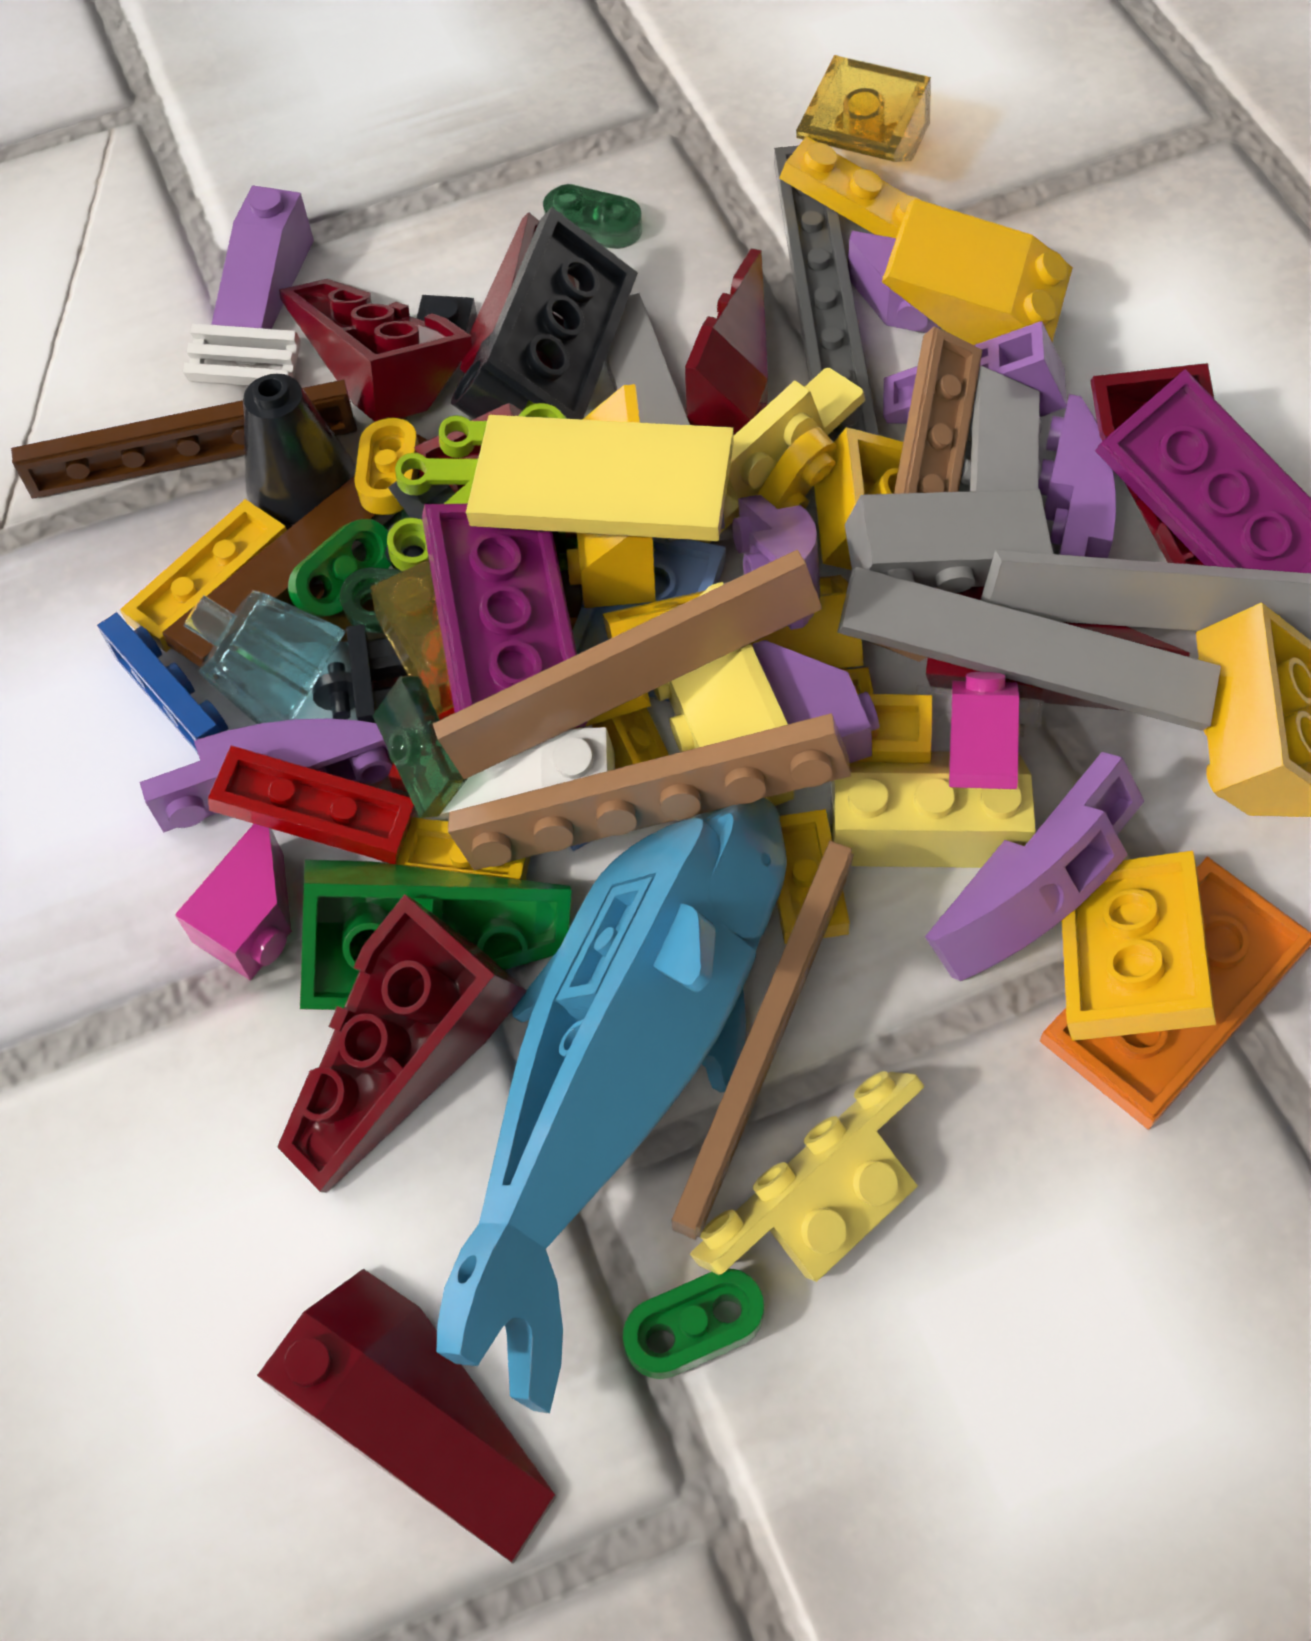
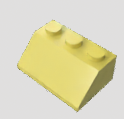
M723 581L709 586L701 595L724 585ZM751 643L654 689L657 699L659 701L669 699L676 716L669 718V722L680 752L788 725ZM794 791L766 797V799L777 806L793 800Z
M931 751L930 764L850 763V777L831 781L832 841L852 849L851 853L854 856L851 866L981 868L1004 840L1025 846L1036 832L1032 775L1022 756L1018 752L1017 789L949 787L950 751Z

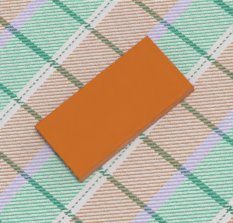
M1208 856L1197 867L1216 1025L1072 1041L1067 1026L1065 1008L1043 1031L1040 1042L1148 1130L1311 948L1310 931Z

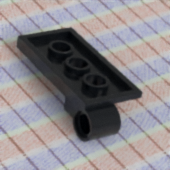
M551 207L539 221L493 332L481 343L473 364L463 375L453 393L451 405L470 418L475 419L508 403L523 411L528 400H530L534 404L545 403L556 407L567 419L582 420L638 272ZM567 274L573 276L579 282V289L570 282ZM552 311L564 319L565 328L556 322ZM536 350L541 351L549 358L553 369L548 368L540 361Z

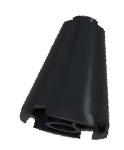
M268 374L254 380L247 387L243 396L247 498L249 502L279 521L288 530L355 475L356 467L349 453L296 379L285 374Z

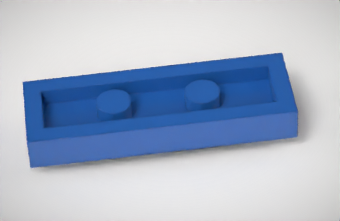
M117 612L97 625L116 661L196 752L195 740L229 730L225 720L209 700H205L201 704L194 700L191 694L195 692V689L181 668L175 662L165 667L158 659L163 654L155 640L143 626L133 631Z

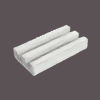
M192 323L190 333L194 340L193 343H188L187 348L190 361L189 363H184L183 373L189 381L249 386L254 380L268 374H285L294 378L301 342L296 331ZM204 360L235 361L237 364L255 365L256 363L283 365V368L279 370L204 364Z

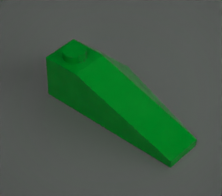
M305 859L300 1009L336 1010L337 1006L345 1007L359 974V970L354 969V965L363 945L404 894L410 896L506 970L554 956L561 947L569 930L572 889L569 885L373 861Z

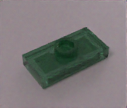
M400 676L373 714V718L419 818L438 817L468 778L463 779L437 739L433 723L440 721L419 676Z

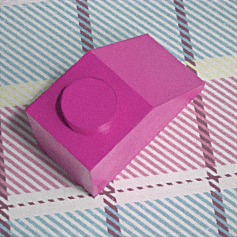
M971 672L966 674V681H953L949 787L1017 789L1019 692L1017 682H1005L1006 676L1004 674L996 672Z
M253 824L175 914L193 944L250 981L263 966L270 965L279 957L285 947L288 935L292 932L284 855L272 829Z

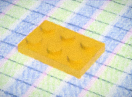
M1194 851L1123 860L1080 906L1062 920L1066 1016L1072 1041L1216 1025Z

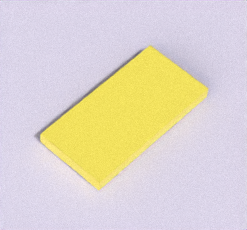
M489 415L466 510L469 525L719 541L734 445L733 428Z

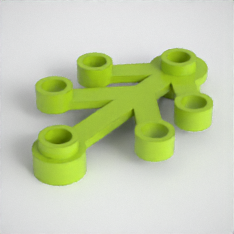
M545 403L533 404L519 414L522 417L567 419L559 409ZM459 415L447 417L441 422L438 431L441 450L446 455L454 458L467 456L472 452L475 445H482L487 421H470ZM459 431L466 434L467 438L460 442H454L449 440L447 436L452 432ZM408 453L403 455L396 463L397 485L401 491L409 495H421L428 491L432 484L465 485L444 503L465 504L469 501L478 459L426 458L419 453ZM409 469H420L425 473L416 480H411L404 476V473ZM405 518L395 523L387 536L389 557L392 563L399 570L406 573H420L429 569L430 563L422 519ZM416 545L421 547L424 553L417 557H408L403 554V551L409 546Z

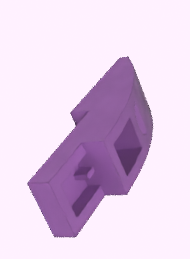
M1069 394L1064 418L1052 417L1045 450L1056 452L1055 461L1043 459L1038 489H1040L1041 495L1047 496L1044 512L1046 520L1054 521L1050 541L1053 544L1060 545L1058 555L1108 558L1113 542L1116 518V489L1113 470L1095 452L1102 439L1099 436L1098 424L1081 396Z
M762 495L738 498L740 518L733 519L732 531L736 549L739 554L743 553L744 575L798 549L807 565L820 600L817 532L810 514L801 505L777 509ZM814 613L788 625L791 630L803 628L813 617Z
M325 718L261 723L195 740L194 743L200 761L139 783L145 803L164 833L175 828L192 827L203 821L204 818L217 814L209 811L208 796L231 745L362 784H372L385 779L390 773L399 748L391 726L370 722Z
M1101 752L1051 815L1038 828L1028 843L1022 846L1004 840L927 933L925 938L952 978L963 981L1025 948L1080 906L1128 855L1118 834L1144 803V799L1123 757Z

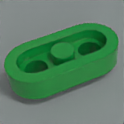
M371 519L355 520L340 527L293 569L289 577L288 591L295 607L308 616L318 618L337 614L347 607L391 566L385 556L386 546L388 545V530L379 522ZM354 541H359L365 547L366 556L363 561L357 560L352 554V544ZM313 577L321 580L324 585V594L320 599L314 597L309 589V584Z
M728 1268L720 1275L709 1272L640 1303L631 1311L623 1328V1343L630 1363L637 1371L647 1377L667 1379L747 1344L756 1336L763 1322L764 1300L762 1292L749 1275L740 1270ZM731 1301L736 1303L741 1309L740 1317L732 1323L719 1321L714 1315V1309L721 1302ZM663 1330L672 1334L675 1338L674 1345L665 1353H655L647 1346L649 1337L656 1331Z

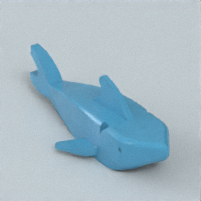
M766 798L752 803L737 804L706 812L694 818L685 819L666 826L643 838L614 859L592 885L561 947L512 1010L515 1019L519 1022L529 1020L520 1048L508 1095L480 1221L461 1248L444 1287L437 1323V1353L455 1364L478 1366L503 1326H505L510 1397L532 1411L550 1414L562 1364L563 1323L558 1283L546 1248L645 1140L677 1100L701 1064L706 1068L712 1088L720 1093L725 1092L745 1045L746 1007L743 987L755 961L756 949L761 936L764 935L780 896L787 868L786 848L780 815L776 806Z

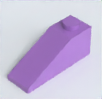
M251 186L233 221L211 325L272 329L283 306L280 300L279 289L292 287L314 242L300 192Z
M1042 321L974 345L983 350L980 366L1040 391L1039 417L1067 407L1065 368ZM918 366L884 378L883 416L887 423L907 424Z

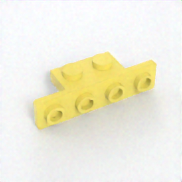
M825 368L805 387L797 381H793L734 435L723 512L725 529L733 522L734 518L740 516L738 498L757 495L784 452L805 432L812 428L820 427L827 435L830 434L865 401L866 398L862 388L833 369ZM695 540V541H700V542H705V543H710V542H712V541H706V540Z
M882 1071L864 1081L854 1093V1098L857 1101L839 1117H829L811 1129L804 1138L806 1147L788 1164L782 1162L765 1171L753 1185L754 1195L736 1211L733 1209L727 1210L716 1216L705 1226L700 1235L703 1241L690 1253L698 1266L720 1275L770 1231L805 1278L815 1282L822 1278L918 1187L877 1132L924 1088L916 1074Z

